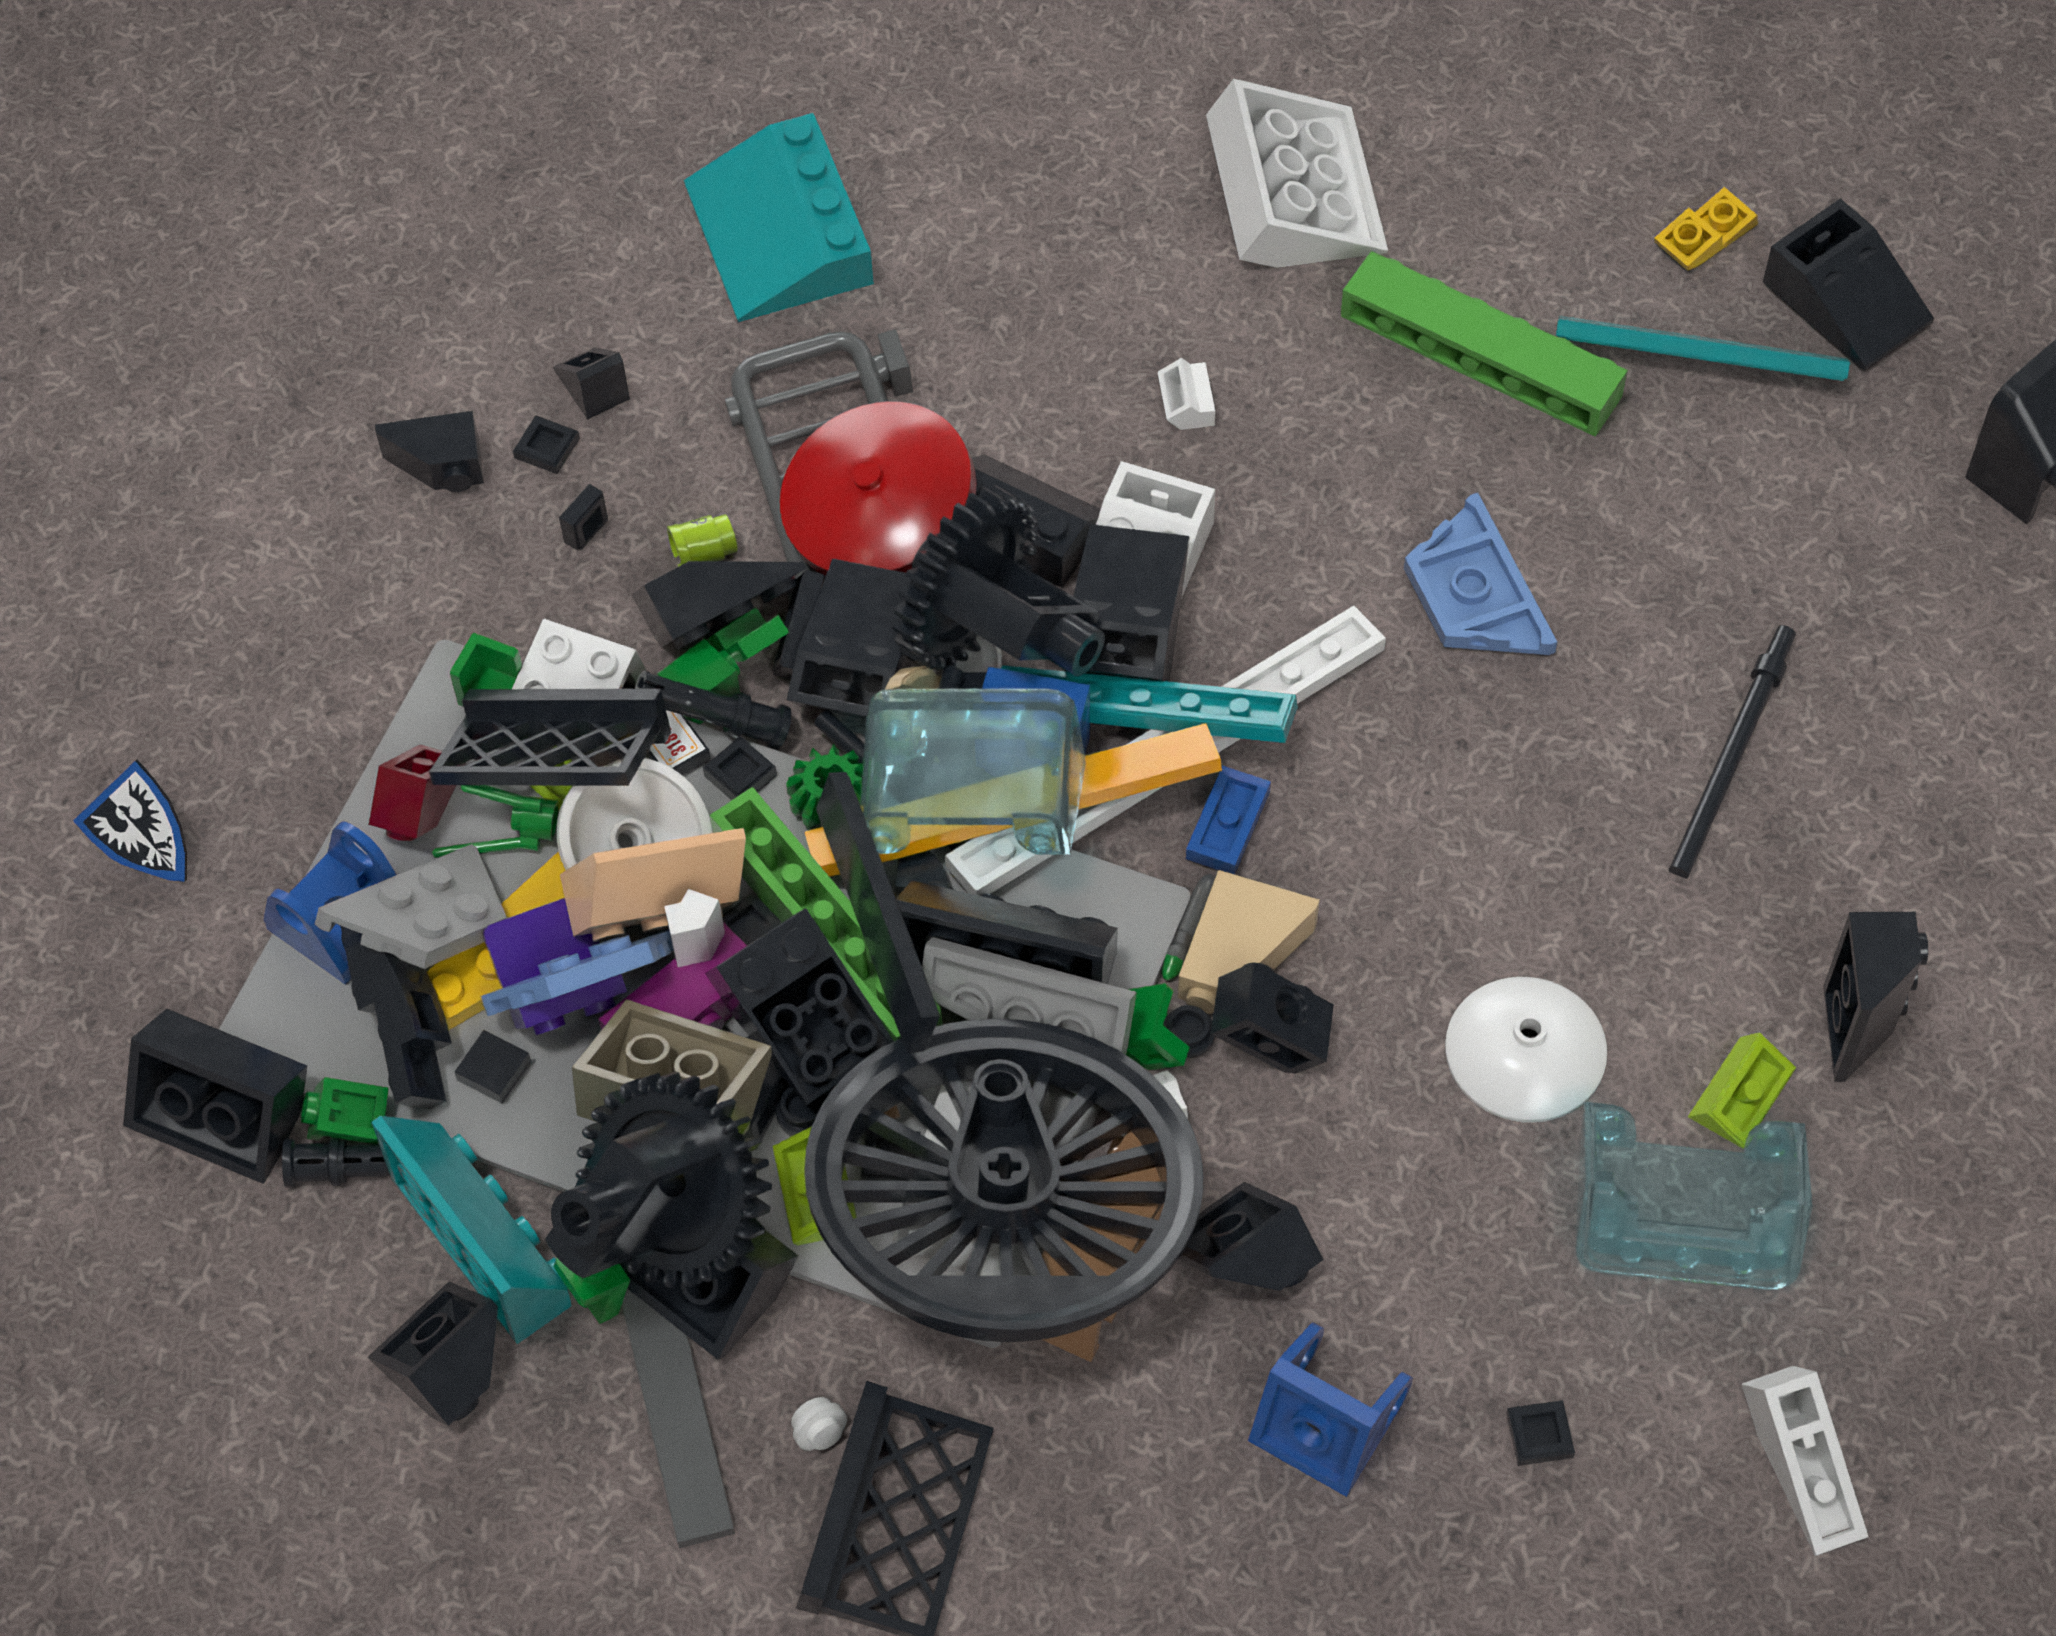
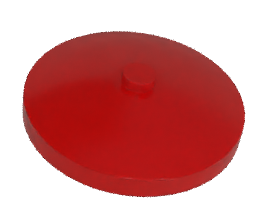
M887 401L862 405L827 421L800 446L792 458L782 482L780 491L782 524L788 538L802 559L824 576L827 574L832 558L907 573L908 570L912 569L914 557L921 545L927 540L929 533L936 534L940 532V520L942 517L945 516L951 520L954 506L957 503L965 506L968 495L971 493L976 495V472L970 453L959 433L947 420L934 411L905 402Z

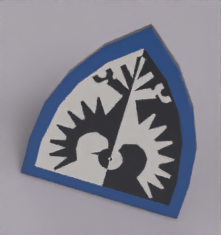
M137 759L84 809L73 822L100 850L119 864L166 880L185 882L187 880V848L182 825L166 793Z

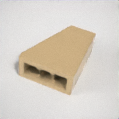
M1218 870L1179 974L1178 998L1185 1000L1187 1005L1201 1008L1207 1014L1214 1013L1218 977L1252 962L1265 964L1274 970L1314 932L1318 920L1319 899Z

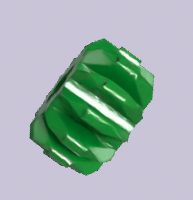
M833 744L827 755H821L812 747L809 754L810 762L795 761L793 766L794 775L788 777L786 782L787 794L790 796L789 805L791 812L794 816H802L803 824L807 830L821 823L816 807L829 773L847 772L863 814L868 815V804L873 803L875 799V787L871 783L872 771L867 763L859 764V757L854 750L839 756V750Z

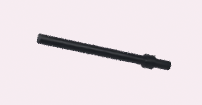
M1778 626L1766 653L1758 656L1751 672V677L1754 679L1669 867L1670 873L1688 879L1770 692L1773 687L1776 688L1780 685L1787 669L1784 661L1796 636V632L1788 626Z

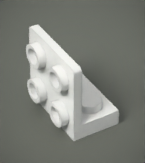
M543 619L512 689H622L624 683L636 686L642 671L647 670L636 649Z

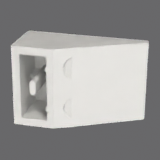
M1121 461L1104 498L1096 525L1190 536L1182 591L1183 596L1214 524L1215 489Z

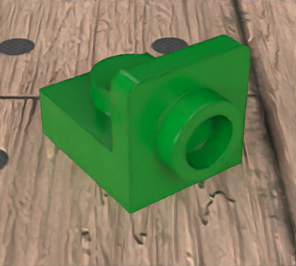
M324 1077L317 1084L314 1092L307 1091L304 1097L301 1123L309 1124L307 1139L319 1141L323 1136L378 1144L379 1142L371 1122L379 1116H385L389 1088Z
M556 1258L554 1269L578 1304L584 1308H589L599 1324L619 1314L630 1282L629 1277L620 1264L582 1278L569 1270Z

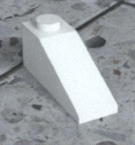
M1791 1366L1742 1383L1759 1440L1814 1555L1817 1556L1867 1538V1530L1817 1372Z

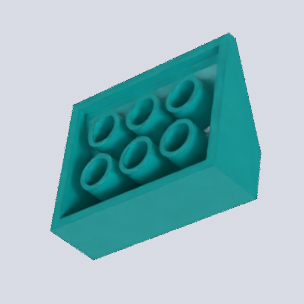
M814 113L766 126L684 179L686 190L738 322L874 284L870 247Z
M379 1116L371 1122L392 1181L475 1291L492 1299L498 1306L497 1319L516 1344H519L572 1306L567 1286L554 1269L556 1259L553 1257L546 1262L535 1248V1246L541 1243L536 1232L523 1216L516 1220L512 1218L503 1206L509 1201L507 1195L492 1175H488L483 1179L472 1164L477 1161V1157L459 1133L451 1138L444 1127L436 1122Z

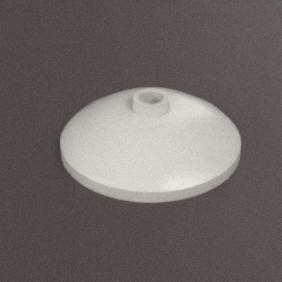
M644 758L629 786H573L563 801L557 821V845L565 870L593 853L621 849L618 843L619 834L628 835L633 842V846L712 833L708 811L693 785L671 767ZM618 759L602 767H619L622 761Z
M1511 977L1496 980L1478 988L1458 1006L1451 1018L1446 1034L1445 1050L1447 1063L1459 1088L1472 1102L1483 1110L1511 1121L1545 1122L1573 1112L1582 1106L1596 1091L1606 1067L1607 1044L1605 1034L1592 1009L1569 989L1540 978ZM1521 1030H1535L1538 1036L1534 1038L1526 1037L1521 1033Z

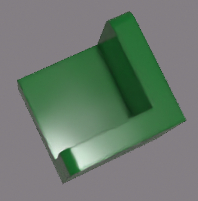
M472 633L450 670V677L458 705L463 707L462 699L469 689H512L522 668L519 650L496 640Z
M1166 983L1128 989L1137 992L1126 1056L1147 1070L1184 1066L1190 1047L1163 1026L1164 1020L1168 1015L1167 1011L1173 995V989Z

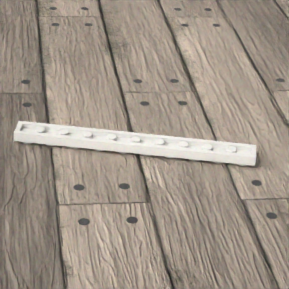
M1352 606L1221 687L1296 694L1298 704L1384 651L1386 638L1355 606ZM1151 729L1128 744L1172 733V731ZM1212 736L1218 753L1240 740V738ZM1162 787L973 838L945 855L946 868L969 894H991Z

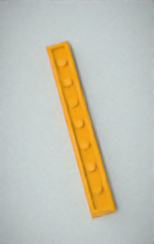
M1205 723L864 815L883 863L1222 771L1221 758ZM823 827L805 831L810 855L829 877L839 875L840 872Z

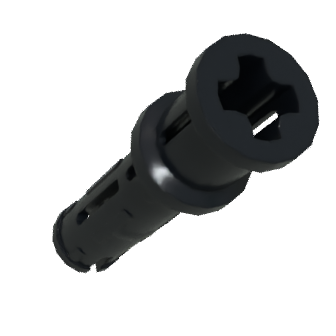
M642 671L635 686V689H661L666 711L722 726L723 731L729 737L735 739L744 735L764 741L768 748L778 750L785 742L789 732L792 713L791 708L787 705L780 704L777 707L758 703L752 701L751 696L743 692L729 697L657 676L648 671Z
M334 1137L330 1139L329 1143L296 1144L293 1138L284 1139L282 1174L285 1188H294L297 1182L330 1181L332 1186H341V1183L347 1182V1178L390 1176L386 1162H373L374 1159L384 1158L379 1144L347 1145L346 1140ZM349 1159H362L360 1163H344ZM324 1160L322 1164H302L303 1161Z

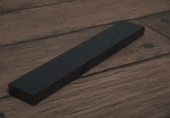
M847 772L829 773L816 807L817 813L906 1053L925 1052L940 1018L938 1008L850 777L847 775Z

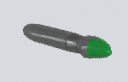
M1212 874L1204 875L1198 881L1190 896L1189 904L1163 962L1162 976L1164 980L1174 979L1182 969L1215 880Z

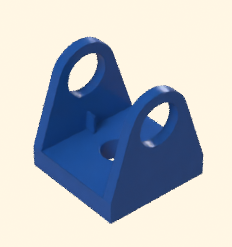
M341 821L332 830L327 854L289 893L281 889H275L267 898L264 923L268 931L346 985L351 980L346 951L341 940V927L336 924L330 932L317 927L315 921L318 908L397 874L382 850L369 836L356 826ZM355 843L359 845L367 854H365L361 849H359L355 845Z
M1312 1322L1282 1354L1270 1370L1248 1441L1347 1497L1403 1405L1411 1388L1413 1377L1401 1372L1375 1404L1369 1407L1305 1371L1315 1355L1324 1334V1328ZM1307 1422L1317 1427L1320 1432L1311 1428Z

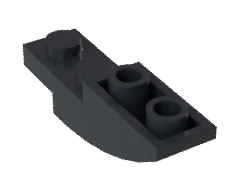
M340 925L342 932L341 940L346 951L352 980L351 989L356 1000L357 1009L359 1011L375 1013L377 1016L378 1034L382 1041L389 1073L388 1083L393 1093L395 1104L432 1109L447 1102L436 1051L452 1044L440 1001L426 970L402 961L394 954L379 952L361 945V933Z

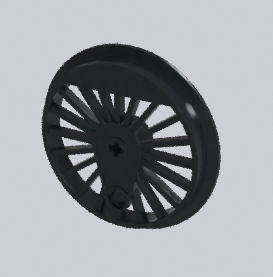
M980 1019L936 1026L925 1052L906 1053L901 1038L880 1048L848 1072L830 1092L819 1109L810 1131L804 1167L806 1195L817 1229L831 1253L854 1278L889 1307L919 1324L962 1338L992 1342L1036 1341L1076 1332L1100 1322L1138 1299L1154 1287L1171 1270L1183 1254L1197 1224L1203 1196V1165L1194 1131L1185 1113L1171 1093L1151 1073L1119 1050L1095 1038L1066 1028L1026 1020ZM973 1078L969 1094L967 1095L961 1080ZM1029 1080L1036 1081L1033 1090ZM944 1084L961 1120L958 1131L920 1093L921 1091ZM1050 1085L1077 1093L1047 1128L1041 1109ZM899 1102H902L946 1148L884 1113ZM1094 1103L1114 1115L1055 1150V1146ZM869 1129L925 1161L857 1144V1141ZM1129 1130L1142 1144V1146L1074 1163ZM845 1164H850L914 1181L842 1180V1174ZM1155 1165L1160 1181L1087 1182ZM847 1203H914L854 1219L847 1206ZM1092 1203L1164 1204L1159 1220ZM930 1222L879 1252L866 1239ZM1083 1224L1147 1241L1135 1254ZM955 1232L917 1275H907L896 1267ZM1061 1237L1116 1267L1117 1270L1109 1276H1098ZM976 1238L977 1241L964 1275H942L968 1244ZM1034 1239L1069 1276L1050 1275ZM991 1243L999 1244L1000 1276L980 1275ZM1017 1243L1031 1276H1013L1012 1244Z

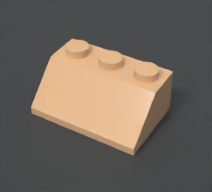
M744 828L597 852L560 874L573 937L592 933L593 941L597 942L625 935L624 927L641 925L643 933L667 929L669 926L664 906L680 903L688 889L718 899L722 914L723 908L739 901L746 843Z

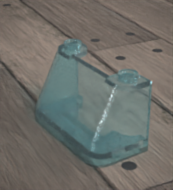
M887 689L874 694L870 700L866 718L860 806L878 853L890 854L905 849L910 843L911 825H1013L1014 836L1018 844L1029 852L1037 855H1071L1086 765L1076 705L1067 694L1053 689Z
M1584 1102L1581 1122L1576 1216V1256L1583 1266L1599 1273L1764 1290L1781 1289L1789 1286L1797 1279L1801 1268L1813 1207L1805 1123L1766 1121L1758 1124L1749 1131L1745 1141L1744 1152L1635 1142L1636 1124L1629 1111L1613 1104Z

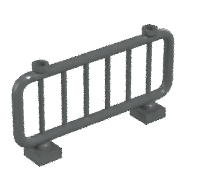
M896 329L877 334L881 354L874 355L873 357L865 341L855 334L833 332L755 354L744 359L735 368L732 375L731 386L733 396L724 398L727 411L731 418L732 426L743 424L787 562H803L806 566L805 570L794 576L796 579L806 570L811 571V569L794 548L782 524L780 491L785 474L779 475L771 446L809 436L829 420L767 437L758 409L860 380L868 404L888 401L882 383L888 381L891 384L895 397L912 393L913 386L909 364ZM834 351H845L853 357L857 371L755 400L750 382L755 375L761 372ZM793 590L787 591L789 603Z

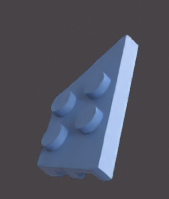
M1478 493L1470 495L1465 500L1464 508L1450 521L1445 519L1433 530L1432 537L1428 541L1420 543L1405 557L1404 570L1444 647L1540 655L1555 653L1557 640Z
M668 929L634 942L630 941L629 935L603 941L588 947L591 957L581 961L578 953L541 963L538 965L541 975L480 996L486 1014L491 1016L511 1008L516 1009L548 1000L653 963L674 951L670 931Z

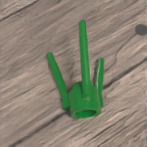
M461 785L463 792L513 806L511 830L520 831V837L438 847L433 849L432 855L435 858H439L470 844H473L478 849L479 854L513 849L538 851L540 840L553 841L559 815V801L523 796L488 785Z

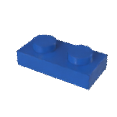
M1222 765V771L1218 774L1186 848V859L1235 875L1269 796L1271 781Z

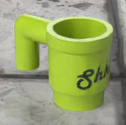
M726 514L714 518L711 515L667 527V535L672 553L675 558L677 556L680 558L681 564H677L678 567L688 561H722L725 559V555L738 551L735 534Z

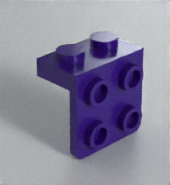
M565 898L489 924L483 931V938L501 988L541 975L538 965L552 959L578 953L580 961L589 958L591 954L588 947L600 943L599 941H593L592 933L573 937ZM619 974L548 1000L516 1009L511 1008L509 1011L516 1029L533 1027L535 1035L566 1025L563 1015L583 1008L587 1017L616 1006L613 997L627 992L622 975Z

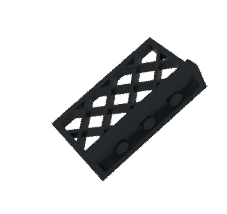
M469 689L462 699L466 716L429 771L433 785L629 786L652 744H665L671 734L662 690ZM505 745H508V746H509V747L504 748V749H502V750H500V751H497V752H495V753H493V754H490V755H487V754H486V753L491 752V751H493V750H495V749H498V748H500V747H502V746H505ZM553 745L557 746L537 756L534 754ZM601 745L605 746L604 748L595 751L591 754H588L586 756L583 754ZM472 759H475V760H476V761H474V762H472V763H469V764H467V765H465V766H458V765L463 764V763H465V762H467V761H470V760H472ZM520 759L524 760L514 766H506ZM569 759L572 760V762L561 767L555 766ZM618 759L622 761L619 767H602Z
M866 1381L796 1609L817 1615L819 1611L899 1636H934L994 1427L886 1394L888 1387ZM891 1414L914 1420L924 1438L898 1450L887 1431ZM929 1425L941 1429L933 1433ZM954 1433L978 1438L973 1457L952 1467L938 1442ZM883 1444L889 1455L878 1460ZM929 1446L943 1472L918 1485L904 1458ZM895 1464L909 1490L882 1503L871 1480L874 1473ZM969 1469L965 1486H963L957 1475ZM949 1480L960 1498L958 1510L937 1520L923 1493ZM866 1497H868L873 1508L862 1513ZM914 1498L928 1525L902 1538L887 1511ZM878 1516L893 1543L866 1556L855 1533L858 1526ZM954 1522L948 1540L942 1528ZM933 1533L945 1552L944 1559L941 1564L921 1573L907 1546ZM850 1550H852L857 1561L845 1567ZM898 1551L912 1579L886 1592L872 1564ZM860 1570H863L877 1595L874 1599L860 1606L836 1599L841 1580ZM939 1575L934 1593H932L926 1581ZM918 1586L929 1605L925 1625L901 1619L891 1600ZM882 1605L886 1614L874 1611L873 1609Z

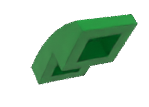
M757 607L716 632L706 641L718 652L721 650L728 652L735 662H743L788 634L789 631L779 616L766 623Z

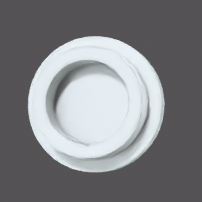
M818 1397L811 1399L801 1405L792 1417L793 1438L798 1446L806 1451L827 1449L840 1439L847 1423V1415L840 1405L831 1403L827 1398Z

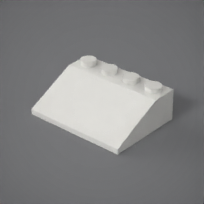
M1233 79L1208 111L1206 117L1239 260L1278 268L1368 256L1371 251L1377 254L1387 253L1388 248L1352 108Z

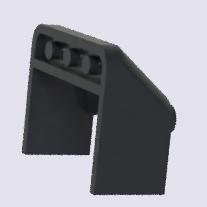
M2056 339L2006 381L1992 399L1965 476L1967 480L2025 524L2033 519L2042 493L2051 485L2056 488Z

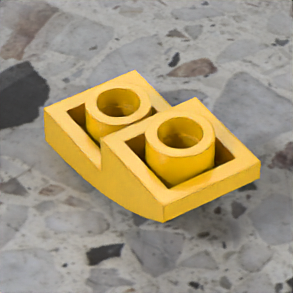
M1723 187L1696 212L1690 208L1686 209L1654 237V241L1689 271L1698 267L1758 225V215L1728 189Z

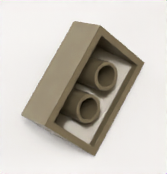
M626 999L572 1066L577 1116L594 1121L591 1117L592 1111L597 1107L605 1105V1096L620 1090V1087L627 1082L654 1073H660L661 1076L672 1072H679L681 1080L694 1075L700 1077V1089L711 1085L718 1086L717 1104L733 1098L736 1101L731 1116L733 1121L746 1116L752 1119L772 1055L771 1046ZM750 1124L748 1125V1127H747L746 1130L744 1131L743 1135H744V1134L746 1133V1131L749 1129Z

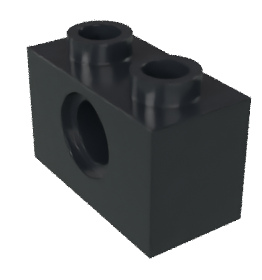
M1248 963L1241 968L1218 977L1211 1035L1282 1072L1296 1074L1327 1062L1334 1004L1317 996L1310 988L1295 984L1274 973L1273 969L1265 964Z

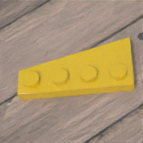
M559 851L501 903L507 918L565 898L560 874L566 870L561 861ZM485 942L440 961L427 971L444 1012L448 1030L485 1010L480 996L501 989Z

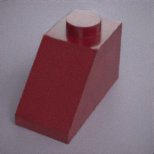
M419 744L379 765L368 825L385 829V834L388 837L401 841L416 840L437 827L457 786L432 784L429 771L442 753V750ZM466 762L458 766H465Z

